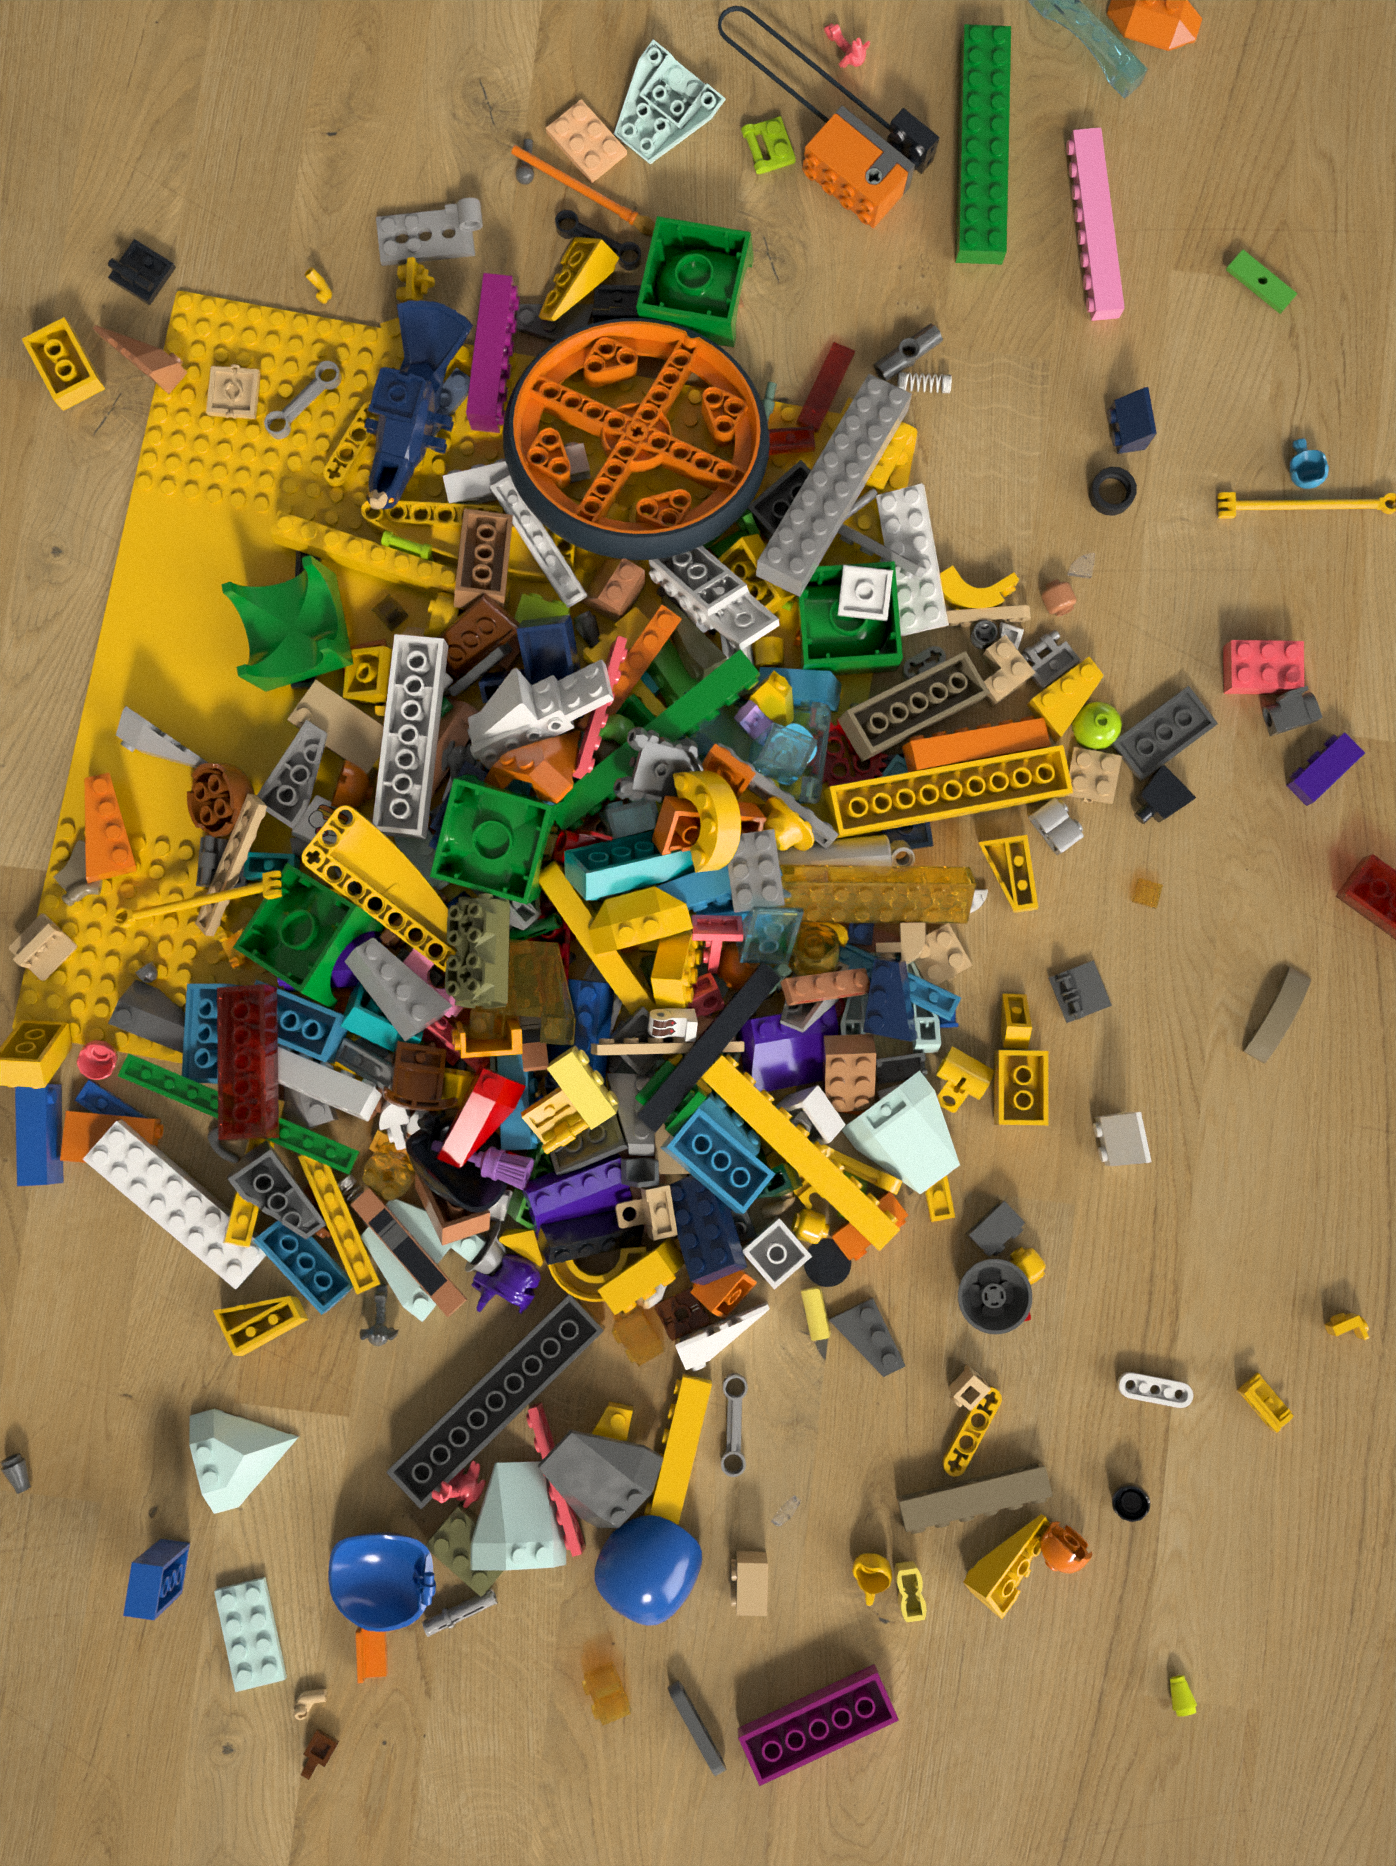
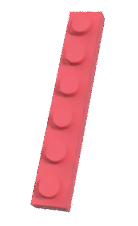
M617 636L611 644L605 663L611 690L613 685H616L620 679L621 670H618L620 662H624L628 649L625 648L627 639L621 636ZM613 701L591 711L579 749L576 771L573 773V777L582 779L587 772L590 773L595 763L592 755L594 750H598L602 739L599 736L600 728H604L608 719V714L605 713L607 706L610 707Z
M541 1402L532 1405L528 1409L526 1418L529 1427L533 1428L536 1436L534 1438L535 1449L538 1453H541L542 1459H544L555 1447ZM550 1483L549 1495L551 1500L555 1501L557 1505L556 1517L559 1525H563L565 1531L563 1537L565 1547L571 1551L572 1557L580 1555L585 1550L586 1545L576 1513Z

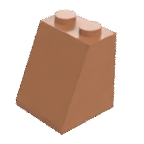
M615 558L604 560L585 591L587 597L580 602L616 623L632 609L645 588V571L627 559Z

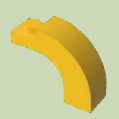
M954 566L940 573L945 604L955 610L1001 607L1005 601L1003 597L1005 598L1012 594L1019 582V578L1013 572L990 587L976 588L964 582Z

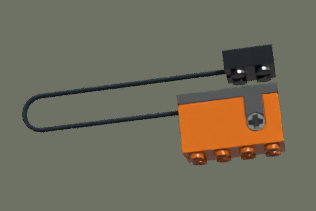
M736 5L725 9L718 19V30L721 37L826 123L805 146L804 157L806 158L803 161L802 168L805 176L819 183L825 193L836 197L845 209L853 211L863 224L870 225L874 229L910 188L914 170L922 174L934 161L940 137L905 108L899 111L890 124L887 123L749 9ZM735 11L747 14L888 129L891 133L888 135L887 141L844 106H841L828 119L729 38L721 26L724 17Z

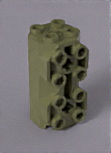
M478 894V898L459 897L457 905H452L448 910L447 941L456 948V954L451 955L446 962L445 990L449 996L455 999V1005L466 1008L483 1006V1009L506 1007L508 1003L509 899H493L492 894Z

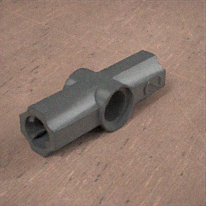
M930 323L911 338L902 340L897 348L874 363L873 367L878 377L887 382L905 368L913 366L920 357L943 341L939 329ZM910 350L914 355L907 356L903 351Z

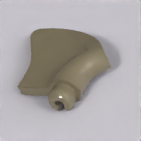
M79 840L66 866L54 876L56 881L67 892L62 896V900L68 906L74 905L76 901L79 902L89 894L100 895L103 880L91 883L86 881L85 842Z

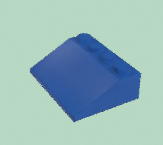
M568 979L567 1000L543 1008L548 1064L575 1045L578 1050H583L590 1061L588 1064L593 1071L597 1070L601 1074L605 1083L608 1055L591 1054V1043H599V1039L610 1037L614 990L609 983Z

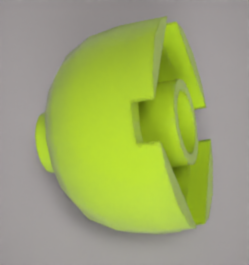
M1099 701L1083 706L1072 721L1071 727L1076 737L1075 740L1079 745L1088 750L1096 749L1098 751L1111 746L1120 735L1122 723L1121 717L1114 707Z

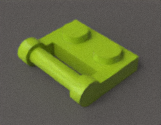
M781 116L757 124H747L741 128L742 135L747 139L755 161L754 168L756 174H763L796 162V157ZM761 134L770 159L768 161L763 159L755 137Z
M384 531L381 539L382 545L434 562L432 545L427 543L422 545L395 536L393 532Z

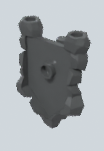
M643 727L633 728L628 732L627 736L628 744L634 750L639 751L638 757H631L629 761L630 767H634L632 777L626 776L617 779L613 789L616 796L621 799L629 798L631 801H641L643 797L645 800H656L659 804H663L665 796L678 797L673 774L705 771L703 770L702 762L697 758L699 755L697 743L689 738L671 742L669 738H659V733L653 730L646 731Z

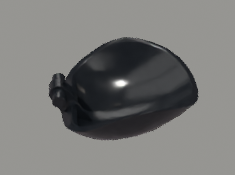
M445 1110L424 1113L423 1117L417 1121L420 1129L413 1133L405 1144L415 1172L432 1191L456 1206L476 1213L490 1209L500 1200L508 1183L499 1179L494 1181L489 1177H482L480 1167H476L473 1162L467 1161L461 1168H457L437 1159L436 1157L439 1152L431 1149L434 1140L444 1142L456 1116L444 1118L446 1116ZM494 1131L475 1153L480 1151L486 1152L491 1146L501 1150V1137Z

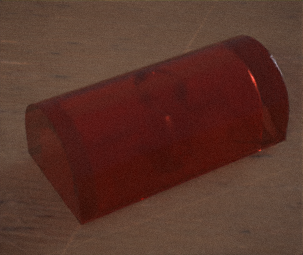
M813 426L769 429V455L815 452Z

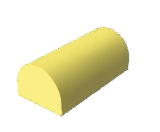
M816 1286L801 1290L811 1340L829 1338L831 1331L821 1287Z

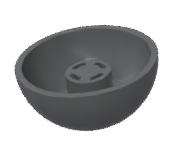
M988 1259L976 1263L964 1274L958 1288V1304L964 1318L977 1330L988 1334H1004L1016 1329L1027 1318L1032 1306V1289L1028 1278L1016 1265L1001 1259Z

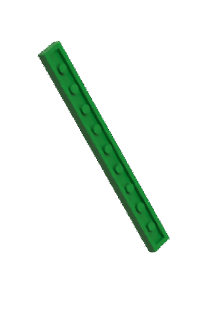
M128 1053L119 1071L118 1077L350 1175L360 1151Z

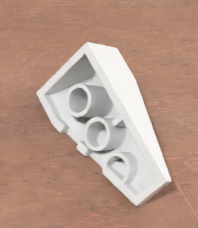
M767 1302L676 1339L675 1346L685 1369L691 1368L692 1371H697L706 1366L705 1362L710 1361L769 1310Z

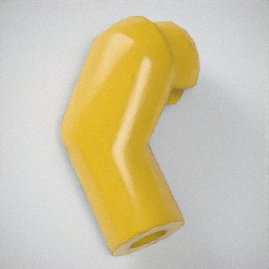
M310 267L304 276L319 290L316 294L317 300L322 304H326L332 298V291L325 279L313 267Z

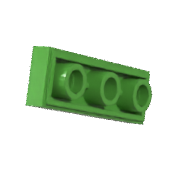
M1243 249L1226 268V271L1279 314L1283 312L1297 295L1293 289Z

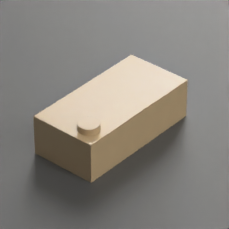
M315 680L288 720L298 729H301L305 721L308 720L328 733L325 747L343 760L356 764L373 779L378 771L372 766L381 754L384 726Z

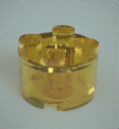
M806 924L794 930L790 938V968L799 976L835 972L839 966L840 950L836 931L824 924H817V927H809V924Z
M389 1141L380 1145L365 1164L362 1176L364 1183L386 1200L391 1201L404 1195L415 1182V1170L406 1148L397 1150L395 1143H389Z

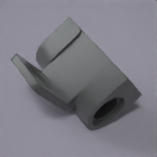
M1308 686L1286 692L1276 699V703L1263 707V718L1270 737L1315 723L1323 718L1314 694L1311 692L1302 694L1308 690Z

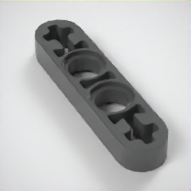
M679 1680L668 1686L669 1694L710 1770L716 1777L727 1770L725 1762L684 1686Z

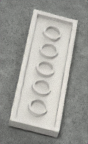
M921 483L876 495L885 547L926 569L922 578L914 575L911 579L900 573L901 567L895 565L901 636L948 626L924 485Z

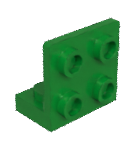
M667 1060L638 1092L635 1099L644 1105L675 1065ZM697 1084L693 1086L664 1122L665 1130L672 1136L706 1099V1092Z

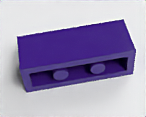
M1345 732L1339 736L1332 735L1324 742L1326 747L1321 752L1317 750L1306 760L1309 764L1304 769L1299 767L1289 776L1292 780L1286 786L1306 806L1314 803L1365 754Z

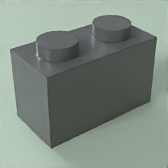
M1000 1200L965 1234L986 1256L990 1257L992 1254L997 1256L1006 1247L1004 1243L1010 1237L1015 1239L1023 1231L1022 1226L1025 1222L1004 1200Z

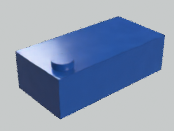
M47 1084L45 1088L38 1089L16 1086L17 1186L64 1183L63 1161H60L63 1138L62 1085Z
M160 1539L132 1562L123 1616L155 1620L182 1594L190 1543Z

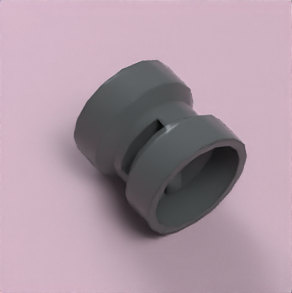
M988 620L977 623L970 635L973 646L977 649H987L997 637V627Z

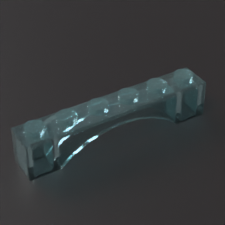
M1080 0L1028 1L1044 18L1061 24L1082 41L1099 63L1108 83L1124 99L1142 84L1148 68Z

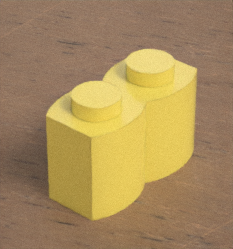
M915 1562L896 1563L894 1578L899 1589L898 1605L905 1621L925 1620L927 1609L921 1594L923 1582Z

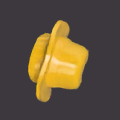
M770 797L763 807L762 813L766 817V821L762 831L774 829L778 850L784 851L791 846L801 851L811 848L814 843V836L810 823L803 821L799 814L793 812L780 797Z

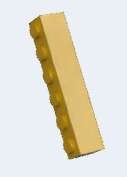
M683 1374L682 1380H676L673 1393L678 1395L676 1405H670L667 1419L672 1421L670 1429L665 1428L662 1443L666 1444L664 1454L659 1453L663 1456V1462L652 1492L654 1494L652 1504H646L644 1516H659L679 1525L712 1387L711 1380Z

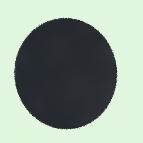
M822 1239L817 1244H812L807 1251L812 1257L804 1263V1269L811 1281L819 1286L833 1287L842 1283L847 1278L851 1270V1260L849 1261L833 1239Z

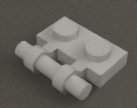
M1056 630L1049 634L1045 633L1039 638V642L1032 647L1028 646L1025 648L1022 654L1027 662L1029 661L1034 665L1032 669L1035 671V674L1031 678L1041 691L1081 660L1066 641L1059 647L1054 641L1060 638V635ZM1045 648L1048 649L1050 654L1041 660L1037 654Z

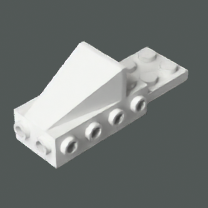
M703 546L683 554L649 560V575L655 584L659 583L670 597H674L678 601L684 614L703 633L715 628L738 650H743L779 626V619L749 593L747 584Z
M601 659L559 681L552 675L532 686L517 668L513 669L483 709L468 717L469 729L467 731L472 742L470 751L476 760L479 759L489 770L507 751L556 737L575 728L574 719L614 700L606 664Z

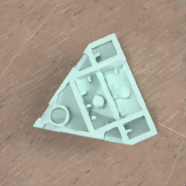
M216 1408L190 1415L189 1446L201 1493L213 1513L216 1514L239 1507L299 1436L276 1430V1428L240 1416L236 1417L224 1413V1411Z

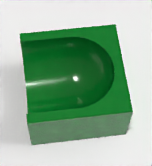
M657 216L636 306L639 318L656 319L677 324L705 336L717 345L734 348L741 289L748 267L752 268L754 261L751 232Z
M895 561L846 564L849 566L893 570L887 621L838 616L843 565L818 566L801 596L796 595L800 626V669L831 671L834 676L897 671L903 654Z

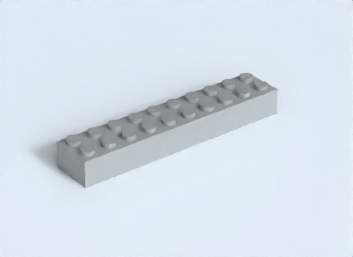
M868 374L758 559L757 577L799 597L801 596L907 414L912 393Z

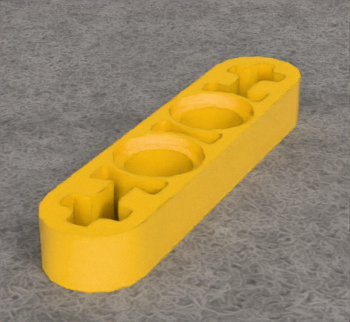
M371 402L362 405L324 467L323 476L326 482L333 487H338L346 481L373 434L366 432L363 439L356 440L352 435L356 429L367 430L364 428V423L368 418L366 412ZM376 414V417L371 416L370 419L379 421L380 415ZM351 449L354 452L353 457L349 460L342 459L340 457L342 450ZM337 460L341 464L338 470L340 477H334L333 479H331V475L329 472H335L337 470V468L339 467L336 462Z
M989 1386L991 1390L987 1393L990 1395L991 1392H994L993 1396L996 1398L994 1403L990 1401L986 1406L990 1410L989 1414L983 1409L977 1408L979 1404L984 1407L986 1399L983 1398L971 1411H968L945 1453L942 1466L950 1476L956 1477L963 1474L1001 1405L1002 1396L995 1387ZM976 1413L983 1414L985 1418L983 1425L980 1427H975L971 1423V1418ZM964 1435L971 1436L973 1439L972 1446L968 1449H963L959 1445V1440ZM957 1448L958 1451L966 1454V1457L963 1458L960 1455L957 1461L960 1467H954L950 1470L951 1466L948 1464V1461L956 1459L958 1454L953 1451Z

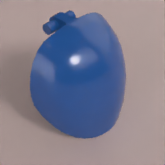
M653 1515L640 1516L621 1525L613 1531L605 1542L595 1566L597 1589L618 1614L641 1625H658L673 1616L691 1593L703 1561L702 1550L695 1538L670 1520Z
M391 1532L361 1534L339 1541L331 1551L328 1582L332 1599L338 1610L348 1620L367 1631L385 1632L409 1626L419 1619L426 1606L431 1605L432 1596L435 1595L436 1590L430 1551L424 1544L412 1537Z

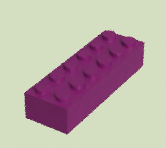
M483 273L466 409L471 430L500 433L501 425H504L506 412L503 410L504 402H508L509 396L506 379L511 378L512 369L511 364H509V356L514 354L512 333L516 334L517 330L515 310L519 311L520 296H517L518 286L514 285L512 276Z
M875 1664L749 1722L737 1728L738 1739L759 1786L889 1726L899 1721L878 1670Z

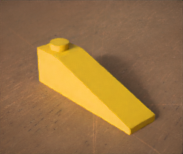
M574 238L560 262L563 265L561 273L555 274L553 279L556 285L546 296L538 316L541 320H557L612 274L619 257L602 239Z
M1042 1514L979 1560L974 1568L968 1571L963 1581L969 1591L1001 1619H1003L1018 1598L1021 1591L1017 1587L1023 1576L1028 1578L1031 1572L1029 1567L1033 1556L1036 1557L1041 1552V1538L1050 1525L1047 1518Z

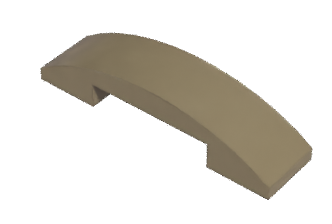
M1291 967L1287 969L1278 986V993L1258 1029L1253 1031L1243 1052L1262 1063L1268 1061L1293 1022L1305 998L1311 978Z

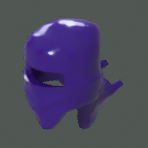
M506 1254L503 1257L501 1268L492 1277L480 1272L476 1273L471 1286L481 1294L476 1307L478 1312H481L488 1301L497 1294L508 1302L519 1306L518 1312L523 1314V1311L528 1308V1305L531 1304L535 1297L532 1288H537L541 1280L540 1271L532 1261L513 1254Z

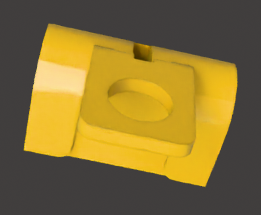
M952 1046L942 1059L936 1072V1076L946 1081L943 1088L937 1094L940 1106L955 1113L968 1094L980 1100L987 1090L995 1070ZM943 1096H951L955 1099L956 1103H946L943 1100Z

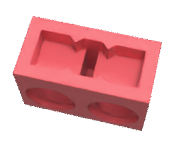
M711 972L697 977V983L692 984L694 991L693 1001L688 1003L687 1009H695L696 1017L706 1016L723 1009L725 1004Z

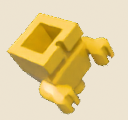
M245 928L240 929L235 934L227 930L217 934V937H220L218 940L223 942L222 946L224 950L218 952V956L222 961L229 959V963L232 962L231 967L233 968L245 964V958H248L233 948Z

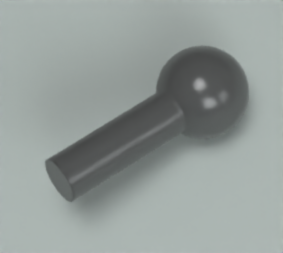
M524 139L523 149L532 154L533 141L531 139ZM523 160L521 161V166L517 168L515 175L519 183L527 185L533 181L534 171L530 167L531 165Z

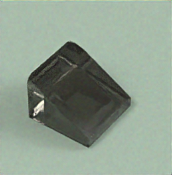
M390 594L372 609L374 614L390 631L396 629L408 618V614Z

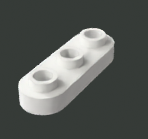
M1134 1372L1123 1373L1117 1381L1119 1392L1127 1398L1177 1408L1187 1407L1193 1400L1192 1389L1180 1381ZM1132 1380V1388L1127 1389L1126 1382ZM1152 1385H1157L1156 1393L1150 1392ZM1176 1390L1182 1391L1181 1397H1175Z

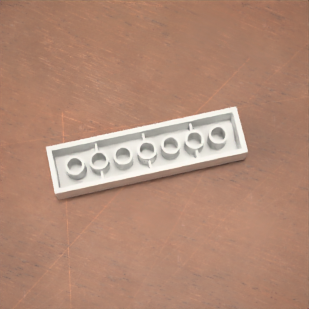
M394 634L373 824L386 836L427 839L448 645L441 638Z
M122 1119L116 1121L83 1158L86 1163L234 1289L241 1286L267 1256L253 1241L259 1236L254 1230L249 1248L223 1243L231 1210L155 1145L148 1143Z

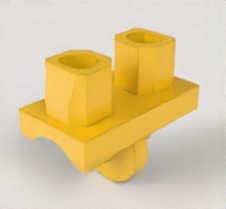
M414 257L407 258V264L400 265L397 269L398 278L402 282L406 281V287H398L396 289V298L401 303L408 300L423 301V294H427L428 288H432L435 285V279L428 276L429 270L425 269L423 265L418 264Z

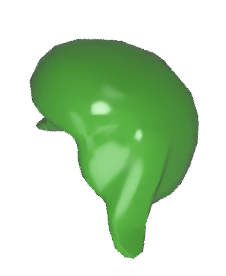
M612 714L608 716L605 727L600 728L599 736L602 737V740H614L622 746L627 741L628 732L635 728V725L626 716Z

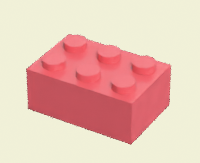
M1229 641L1223 647L1224 694L1283 695L1286 692L1304 687V641Z

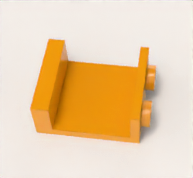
M516 1018L506 1019V1038L466 1041L461 1021L456 1022V1029L451 1031L454 1050L459 1051L461 1058L522 1054V1029Z

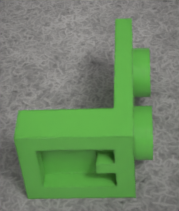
M748 509L735 521L739 531L710 547L712 553L717 558L722 556L742 537L759 534L761 537L752 513Z

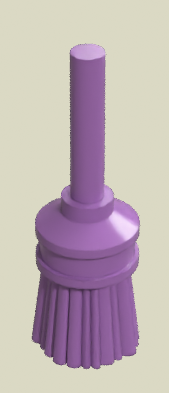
M434 1140L431 1149L439 1152L443 1142ZM493 1146L486 1152L474 1153L467 1160L475 1163L476 1167H480L482 1177H489L494 1181L499 1179L521 1190L527 1187L534 1165L533 1158L507 1154L505 1150H498Z

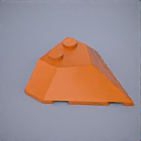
M580 731L507 751L491 767L483 782L504 789L513 779L532 783L538 799L558 803L573 788L574 781L572 776L576 771L579 753L578 740H581L582 734Z

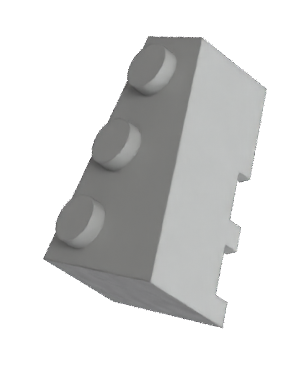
M607 1073L609 1091H613L619 1101L617 1114L627 1142L629 1155L654 1156L655 1133L635 1117L636 1113L643 1106L635 1099V1096L653 1077V1074H645L643 1077H640L638 1074Z

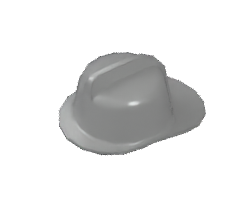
M496 1222L485 1237L486 1244L471 1262L468 1261L466 1263V1272L476 1270L485 1275L492 1276L502 1266V1259L506 1255V1248L497 1238L501 1227L500 1222Z

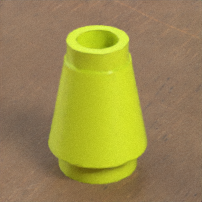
M1184 1675L1169 1678L1172 1710L1176 1712L1178 1717L1195 1714L1197 1712L1195 1708L1197 1703Z

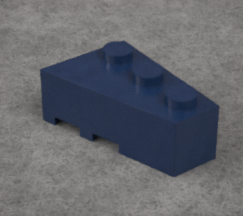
M886 957L874 959L863 1032L906 1041L918 1039L913 1018L914 1010L909 993L911 991L906 961Z

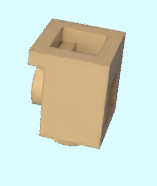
M966 1364L965 1370L948 1388L951 1392L950 1398L959 1407L964 1405L971 1411L991 1389L986 1380Z

